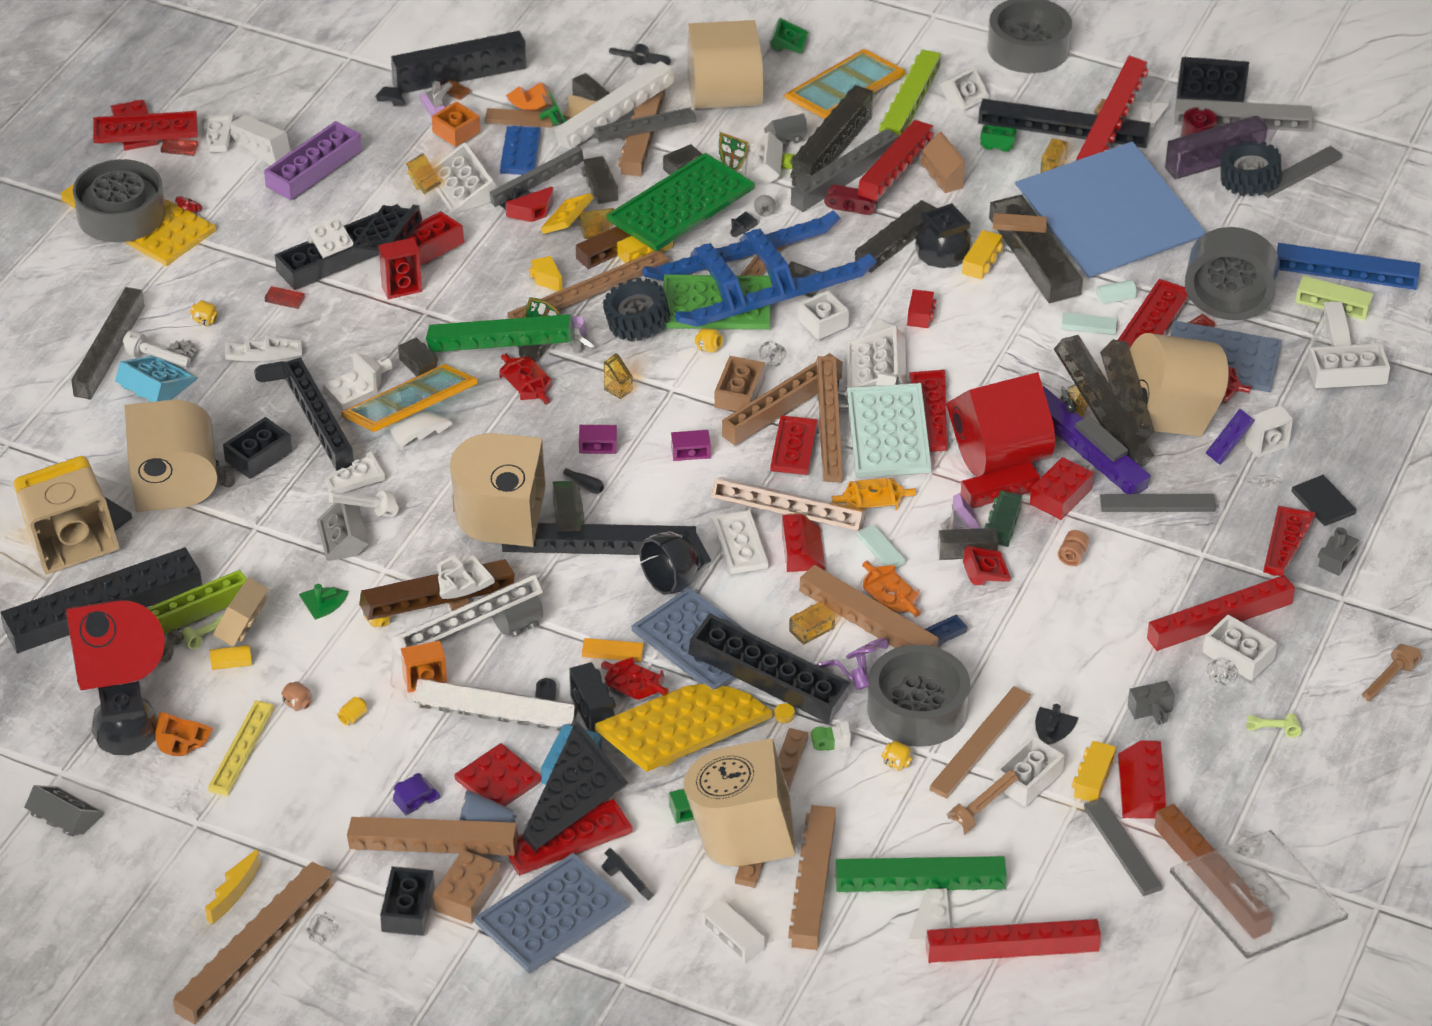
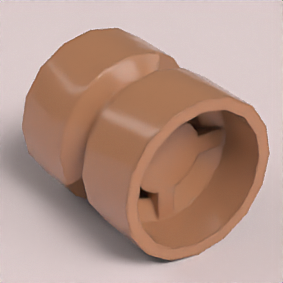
M1079 530L1069 531L1057 552L1059 560L1067 566L1079 565L1090 544V539L1084 532Z

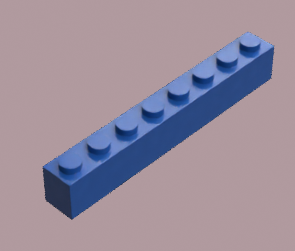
M1278 243L1277 246L1280 271L1412 290L1417 289L1420 263L1284 243Z

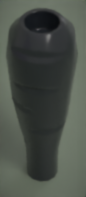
M565 468L563 471V475L571 478L594 494H599L604 489L603 482L598 478L575 472L568 468Z

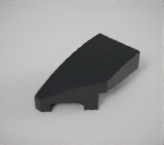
M382 87L375 96L378 102L392 101L393 106L406 105L397 87Z
M746 211L736 219L731 218V236L736 237L758 225L757 219Z

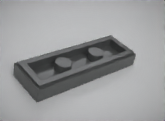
M1090 415L1076 423L1075 428L1111 461L1115 462L1127 455L1128 449Z

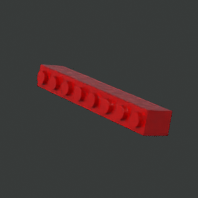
M1128 55L1076 161L1110 149V144L1114 143L1117 130H1120L1123 125V118L1128 116L1130 104L1133 105L1135 102L1136 92L1141 90L1143 78L1146 79L1148 76L1147 61Z
M914 120L859 180L858 195L875 201L883 196L886 190L891 188L893 182L899 179L901 173L906 171V168L913 163V160L920 155V152L934 138L933 125Z
M1283 575L1149 622L1147 639L1154 649L1159 651L1208 634L1227 615L1242 622L1291 605L1295 587Z
M1098 919L931 929L926 931L925 947L928 963L1099 952L1101 932Z

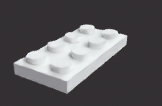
M750 510L713 516L712 521L730 574L768 568V560Z

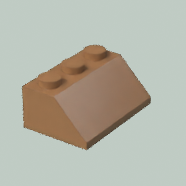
M938 132L922 150L921 165L928 171L929 176L935 180L937 186L944 193L962 189L965 160L943 132Z

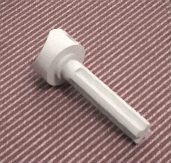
M129 330L123 339L126 354L139 357L142 353L185 368L190 366L191 358L147 343L146 336L142 333Z
M379 491L375 497L338 492L329 493V502L374 508L375 514L380 517L393 518L399 510L393 492Z

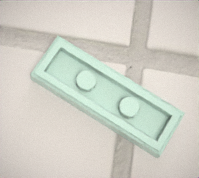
M1063 312L1061 329L1115 334L1117 318Z
M874 524L857 531L859 539L884 566L895 565V568L905 564V558Z

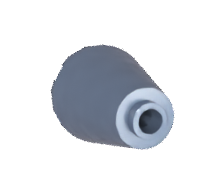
M466 790L465 802L460 815L461 821L516 823L517 815H513L514 810Z

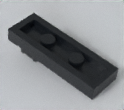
M611 847L604 853L608 858L601 867L608 875L612 877L620 871L648 901L654 896L653 892Z

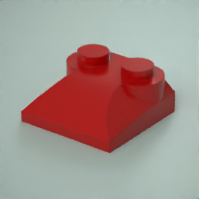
M972 546L966 547L963 564L972 584L981 586L986 581L1010 582L1011 577L1000 551Z

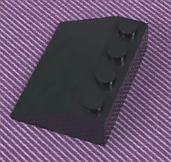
M1181 56L1176 99L1244 102L1249 61Z

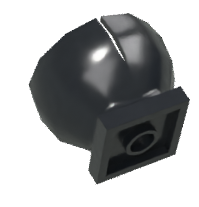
M953 203L923 212L921 219L925 223L921 225L915 241V250L920 260L929 266L938 268H950L961 265L972 247V237L968 230L971 223Z
M694 527L687 529L681 535L670 531L651 535L643 540L639 548L640 562H642L640 564L646 579L656 591L663 595L681 592L691 584L694 575L712 561Z
M139 681L98 688L100 705L94 711L92 733L99 748L112 755H132L150 746L156 738L157 716L150 702L141 697Z

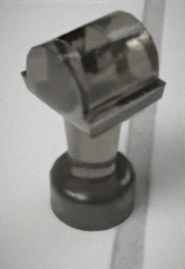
M216 460L219 484L225 487L233 486L235 484L233 467L230 465L219 466V461Z
M171 629L168 632L160 661L167 663L172 659L173 646L179 645L184 639L183 634L179 630Z

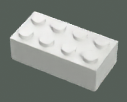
M1382 343L1313 347L1309 349L1307 366L1315 388L1382 385L1388 382L1390 366Z

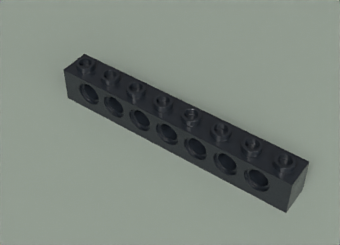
M302 358L283 362L285 380L334 468L338 471L341 468L350 467L354 461L353 449Z

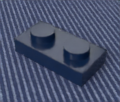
M954 615L925 628V630L938 637V645L966 633L968 626L957 615Z

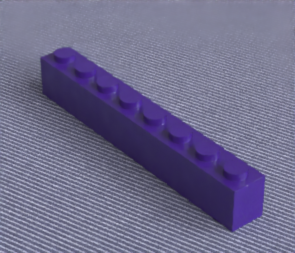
M1043 386L1056 436L1060 437L1069 447L1078 452L1082 458L1091 463L1124 493L1140 494L1148 488L1151 478L1148 472L1127 455L1115 462L1111 461L1075 428L1076 423L1083 418L1076 412L1068 413L1065 408L1066 405Z

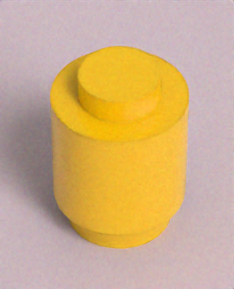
M352 697L339 709L337 713L338 719L346 726L353 724L367 712V703L361 697Z

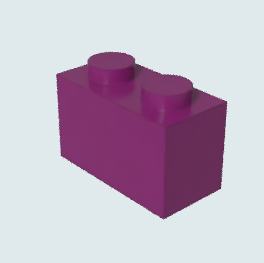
M579 424V454H617V425Z
M709 431L671 432L673 461L711 459Z

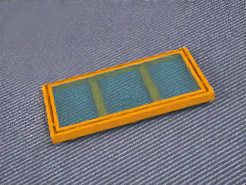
M863 48L784 94V97L815 115L829 120L904 76L905 69Z
M443 364L341 411V414L344 418L372 432H376L478 384L475 377Z

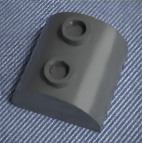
M802 113L772 120L764 128L765 134L771 132L783 143V146L787 145V141L793 140V143H799L803 141V137L807 134L805 114Z
M535 596L493 615L492 618L502 634H510L511 637L523 633L521 629L524 627H528L530 630L539 626L538 621L543 619V608L539 597Z

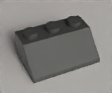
M33 785L24 807L31 811L30 814L32 816L47 820L46 823L52 827L62 828V832L69 836H74L75 834L84 835L104 814L100 809L57 786Z

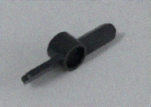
M644 44L635 45L633 51L609 48L610 54L631 58L632 62L636 65H644L646 63L657 64L660 61L666 65L671 63L669 56L650 53L649 48Z

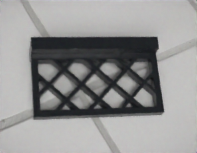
M413 204L410 209L382 205L351 246L352 251L379 255V249L376 248L379 245L408 239L422 221L419 205ZM385 212H392L383 216ZM392 218H396V219H394V220H392V221H389V222L386 221V220H389V219H392ZM388 228V230L379 233L380 230ZM380 239L379 241L371 243V241Z

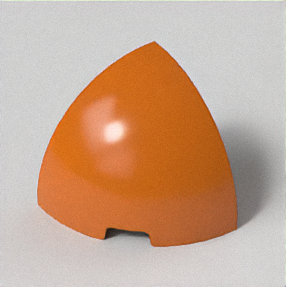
M542 82L528 91L519 86L506 95L513 105L527 111H539L552 106L548 94L550 91L549 86Z
M159 712L155 737L158 748L163 753L171 756H185L194 749L202 747L211 735L213 728L196 721L184 720L168 713Z

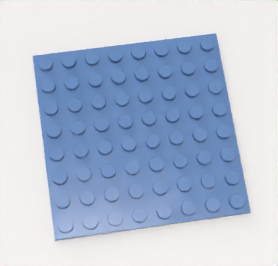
M1133 142L1015 182V185L1039 216L1047 217L1046 225L1088 278L1199 239L1207 233Z

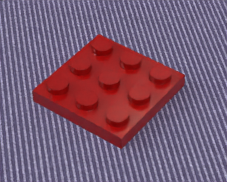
M502 743L454 774L455 780L467 790L505 807L542 782V776Z

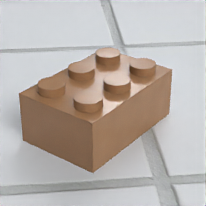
M729 356L714 392V408L736 412L755 400L765 379V362Z
M462 850L433 893L434 911L473 924L475 921L474 917L480 913L501 881L500 863Z

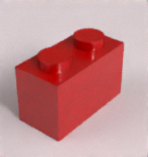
M912 290L907 326L929 329L930 321L933 322L934 311L932 310H936L937 304L933 291Z

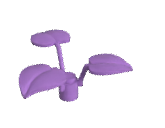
M880 638L847 654V659L856 657L859 668L852 670V675L839 660H828L815 665L821 668L834 665L839 666L849 681L853 680L856 690H861L868 687L869 680L865 654L873 653L878 648L887 649L888 641L886 638Z

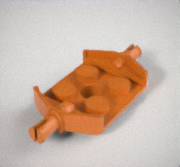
M868 560L863 562L862 567L868 571L863 580V588L877 602L896 613H907L909 611L915 618L921 614V611L914 606L920 598V589L916 592L895 572V565L874 567Z

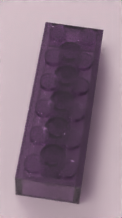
M1256 115L1169 140L1165 169L1176 180L1220 167V156L1224 149L1228 150L1227 147L1230 145L1234 147L1237 142L1240 144H1244V141L1253 143V140H1257L1260 144L1262 141L1266 142L1268 126Z

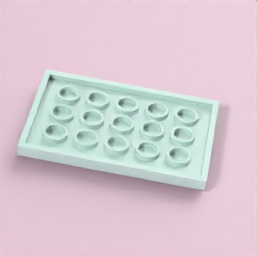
M921 383L847 388L856 477L931 473Z

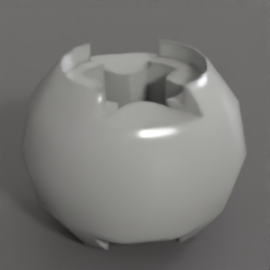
M761 195L754 202L755 212L764 217L773 214L776 207L775 200L769 195Z

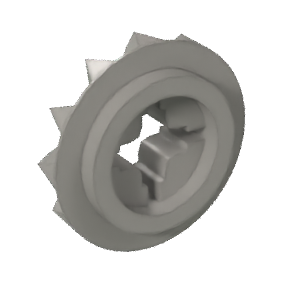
M184 339L182 341L176 340L175 343H170L169 348H167L169 351L191 359L197 353L196 345L191 343V340L186 342Z

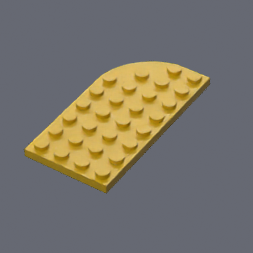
M706 684L684 686L668 693L666 696H660L595 724V731L643 770L649 772L772 718L773 711L744 691L728 686H721L713 690Z

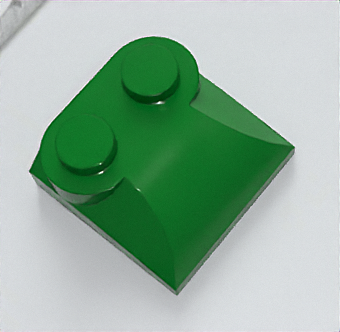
M779 17L772 31L769 44L774 50L781 51L785 48L801 54L809 32Z
M983 125L980 134V145L983 146V149L987 150L999 148L1000 151L1009 152L1010 149H1014L1017 129Z

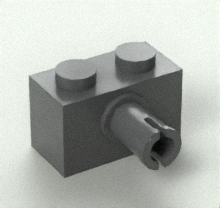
M1342 527L1336 528L1334 537L1331 536L1325 548L1322 547L1318 553V567L1339 576L1357 554L1359 540L1347 535L1346 529Z
M1168 681L1129 689L1127 705L1134 719L1153 716L1155 722L1161 725V722L1164 724L1168 721L1166 713L1173 710L1175 694Z

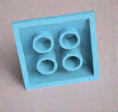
M146 356L120 361L115 382L121 384L122 388L135 392V395L148 399L149 402L171 400L195 382L197 377L168 361L154 356Z

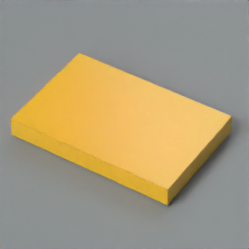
M587 193L565 199L541 227L542 233L545 234L568 228L593 200V195Z

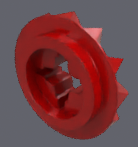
M178 196L175 199L177 206L190 212H201L203 208L200 203L187 197Z

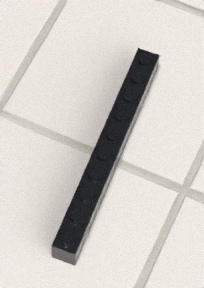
M982 98L978 124L1086 139L1098 115ZM1123 119V125L1120 130H1117V136L1113 144L1124 145L1133 142L1137 147L1146 148L1150 122Z
M538 523L533 547L502 544V552L639 555V548L647 537L668 531L681 535L692 527L696 531V526Z

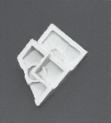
M423 409L387 427L398 445L402 448L417 437L419 440H422L434 430L438 434L452 425V422Z
M453 554L437 564L440 596L442 599L465 596L495 583L493 576L474 555L460 562Z

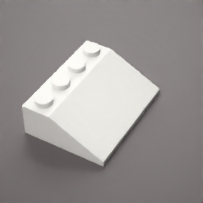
M466 142L424 173L453 215L490 203L489 192L498 188L496 182Z
M897 325L846 342L847 388L876 386L879 372L897 375L895 385L907 384L905 339ZM855 344H861L857 348V352H851V348Z

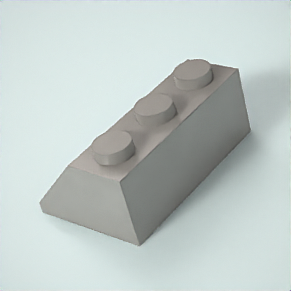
M334 503L317 519L326 560L331 561L355 557L369 545L359 506Z

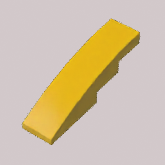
M255 849L225 873L226 882L215 889L216 898L205 906L206 919L212 925L232 908L253 881L260 867L258 850Z

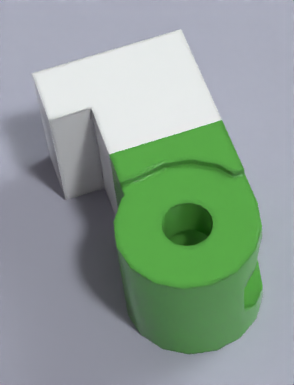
M848 721L839 722V726L826 728L819 726L810 733L815 750L829 751L850 748L851 734Z

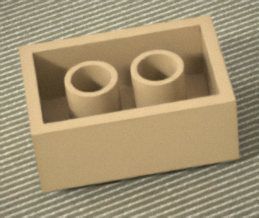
M248 577L228 606L213 635L233 647L238 640L242 642L258 618L261 608H263L268 600V597L265 595L269 588Z

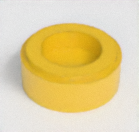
M782 703L775 707L774 717L778 722L788 723L794 719L795 710L790 704Z

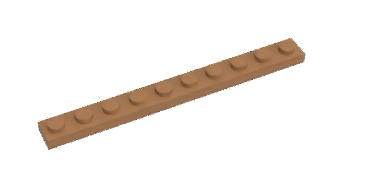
M660 250L654 251L541 298V300L552 304L559 311L616 287L621 282L625 283L629 279L633 280L643 275L642 270L644 266H661L669 263V258ZM526 305L508 312V319L522 318Z
M792 728L788 729L778 757L788 791H790L809 733ZM764 862L739 866L735 877V884L755 888Z

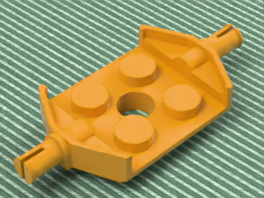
M891 477L850 481L843 495L832 496L831 498L833 503H846V506L859 509L895 505L896 511L901 504L902 498L915 496V488L903 489V486H900Z

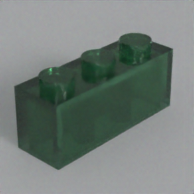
M1000 490L998 498L995 497L992 508L994 510L989 512V523L985 524L984 534L987 535L986 543L1009 547L1021 511L1023 495Z

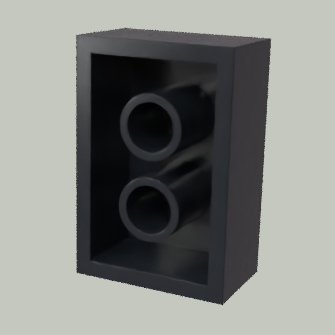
M264 417L223 444L225 462L250 479L292 451L291 434L267 417Z
M592 662L569 668L570 697L587 730L596 732V723L615 716L614 708H616L614 697L609 695L607 684L602 682L600 670L596 669Z
M391 866L380 913L381 932L424 936L435 888L434 870Z

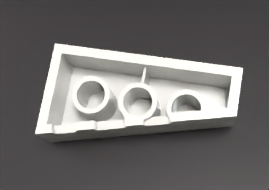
M247 115L229 123L233 139L269 165L274 164L291 152L286 131Z

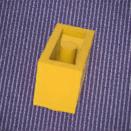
M551 256L530 260L529 276L534 279L536 285L555 291L562 290V276Z

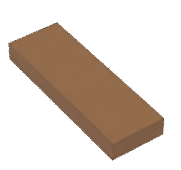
M994 213L993 229L1046 233L1047 217Z

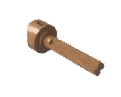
M1400 643L1391 653L1393 660L1391 665L1362 693V696L1370 702L1402 669L1411 671L1422 660V654L1418 648Z
M1009 770L970 803L967 808L958 803L946 814L947 818L961 824L963 835L967 834L977 825L974 816L1018 780V777L1013 771Z

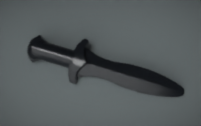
M1061 386L1064 396L1060 399L1066 405L1065 408L1068 413H1075L1077 405L1070 398L1066 388Z

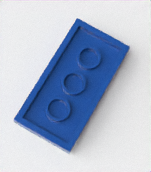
M506 127L500 174L523 175L536 168L541 127Z

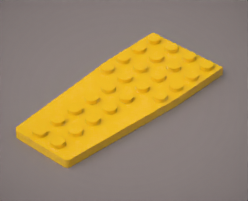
M74 184L61 192V199L75 209ZM164 199L166 213L161 225L147 236L125 243L168 266L216 232V225Z

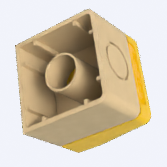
M85 456L68 459L19 476L14 480L13 485L23 520L45 575L120 549L105 497Z

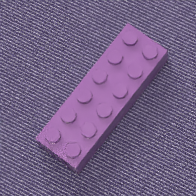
M334 121L264 170L265 186L289 200L294 199L362 151L361 134Z

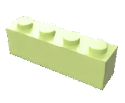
M1303 276L1297 290L1296 302L1324 309V302H1342L1345 315L1366 320L1371 308L1373 293Z

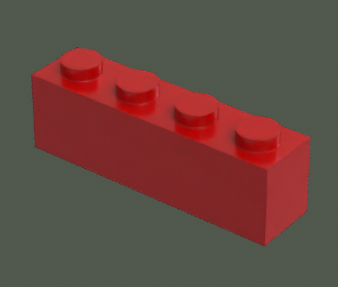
M1031 462L962 480L960 494L973 509L1030 493L1031 487L1040 479V475Z

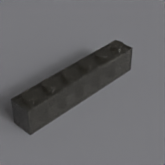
M923 200L919 201L883 230H880L875 236L868 239L862 246H859L855 250V261L870 253L877 261L868 270L872 273L917 238L921 225L925 223L921 219L922 213L936 207Z
M1112 339L1100 354L1127 442L1142 445L1155 430L1128 343Z

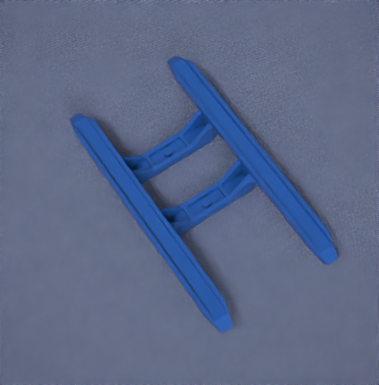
M832 210L821 218L812 219L808 222L779 229L768 234H764L761 229H753L750 232L744 233L738 243H732L725 247L714 248L711 243L703 244L694 248L688 258H682L657 267L644 266L642 274L648 278L664 281V275H687L707 269L717 284L723 302L698 308L690 312L677 311L674 317L679 323L698 327L863 277L877 261L869 253L855 262L830 268L823 272H817L813 275L802 278H793L791 276L788 263L776 248L827 233L841 219ZM756 254L765 265L773 287H767L763 290L743 295L738 278L727 265V262Z

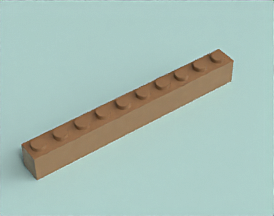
M313 861L307 867H304L294 880L289 881L286 887L279 894H276L273 900L266 907L262 908L259 914L252 921H249L245 928L238 935H235L231 942L224 949H221L217 956L210 963H207L196 977L191 978L188 985L182 991L176 993L173 998L175 1013L195 1025L334 886L332 872Z

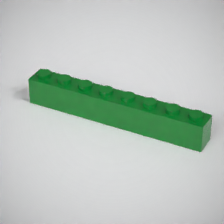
M571 314L431 324L428 327L426 341L429 352L572 342L575 328Z
M1005 856L836 859L835 861L836 892L1006 889L1007 872Z

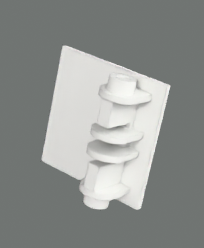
M338 216L306 228L310 235L307 237L309 243L315 244L323 258L350 248L354 244Z

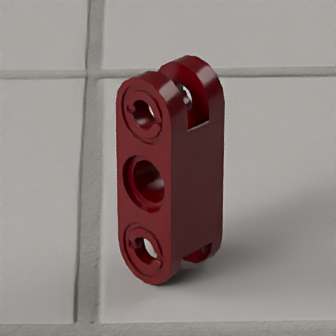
M841 185L830 186L828 194L824 199L825 205L831 209L863 215L873 214L879 199L875 201L859 196L858 188Z

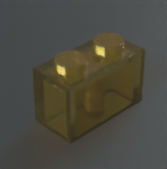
M1051 139L1041 158L1040 173L1064 165L1067 159L1068 142L1060 139Z
M424 153L406 163L409 168L407 173L413 180L412 182L417 190L421 189L426 194L442 184Z
M822 601L789 617V632L803 645L835 629V614Z

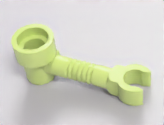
M223 615L215 622L194 631L191 627L184 628L181 635L185 639L186 645L190 649L200 647L203 641L201 636L216 630Z
M1288 714L1285 716V719L1278 720L1261 719L1253 715L1247 716V730H1255L1261 727H1283L1288 737L1295 738L1301 734V725L1295 714Z

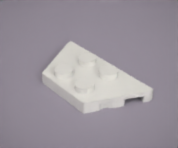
M1134 102L1133 105L1130 104L1131 111L1125 119L1150 122V128H1155L1157 122L1162 119L1163 113L1168 111L1169 103Z

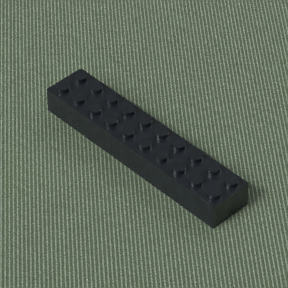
M184 547L1 611L3 629L18 654L70 635L66 608L113 600L132 601L148 608L201 586V572L187 548Z

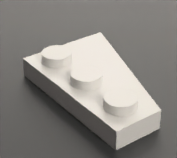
M234 114L201 117L210 152L227 151L231 137L229 123L235 121Z
M370 451L366 453L365 458L361 460L356 459L350 467L341 468L324 478L329 493H343L385 480V474Z
M925 889L908 938V944H926L927 930L950 928L947 889Z

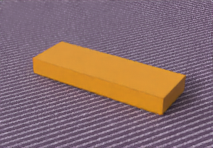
M584 638L582 657L625 660L633 657L635 662H641L644 643Z

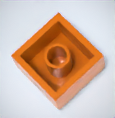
M457 101L431 116L432 132L455 147L481 132L480 116Z
M440 641L401 648L402 672L408 693L447 685L446 657Z

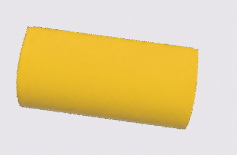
M250 645L210 649L212 670L252 665Z

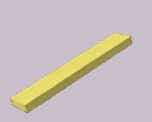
M254 701L208 786L209 792L224 796L229 795L275 710L274 704Z

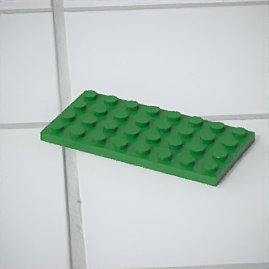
M704 153L606 214V220L657 252L754 190L755 183L709 154Z

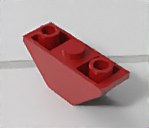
M551 186L506 202V216L528 222H534L547 217L553 203L554 188Z

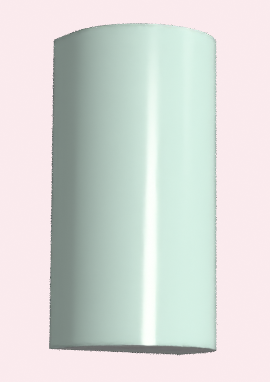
M1133 280L1097 286L1096 294L1102 304L1135 298L1136 286Z

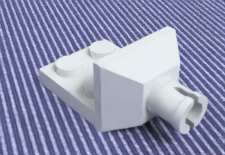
M354 352V370L323 384V390L343 410L378 394L381 374L392 369V363L387 356L374 361L370 356Z

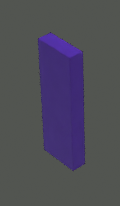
M1239 409L1205 453L1221 465L1255 420L1245 411Z

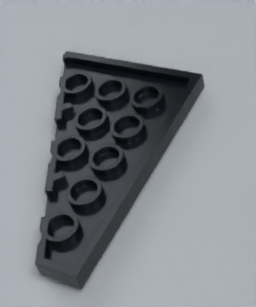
M576 722L572 727L522 834L523 839L534 852L629 784L579 722Z

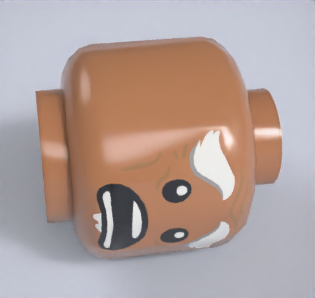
M298 681L289 682L281 692L283 703L294 711L306 710L312 703L311 690Z

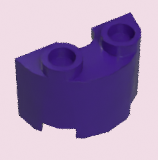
M416 773L405 781L398 782L393 788L395 791L393 801L405 816L418 810L422 803L427 802L430 804L441 798L439 792L421 773Z

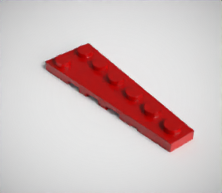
M945 369L909 372L910 384L921 383L929 452L947 451Z
M1278 506L1263 573H1268L1272 576L1284 575L1314 522L1316 512Z

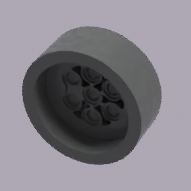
M1049 0L1004 1L992 10L989 17L988 53L997 64L1015 72L1043 73L1061 66L1069 56L1072 19L1063 7Z
M116 159L98 163L83 171L73 186L78 224L87 235L97 240L106 242L133 241L155 231L164 220L166 211L161 177L154 168L143 162Z
M1223 227L1209 231L1202 235L1191 249L1185 275L1186 292L1191 301L1200 310L1216 318L1243 320L1254 317L1267 309L1274 299L1280 269L1278 254L1267 239L1251 230L1239 227Z
M907 645L890 650L876 660L869 673L868 717L876 730L892 741L919 747L943 743L954 737L966 723L970 694L969 674L965 666L955 656L936 647Z

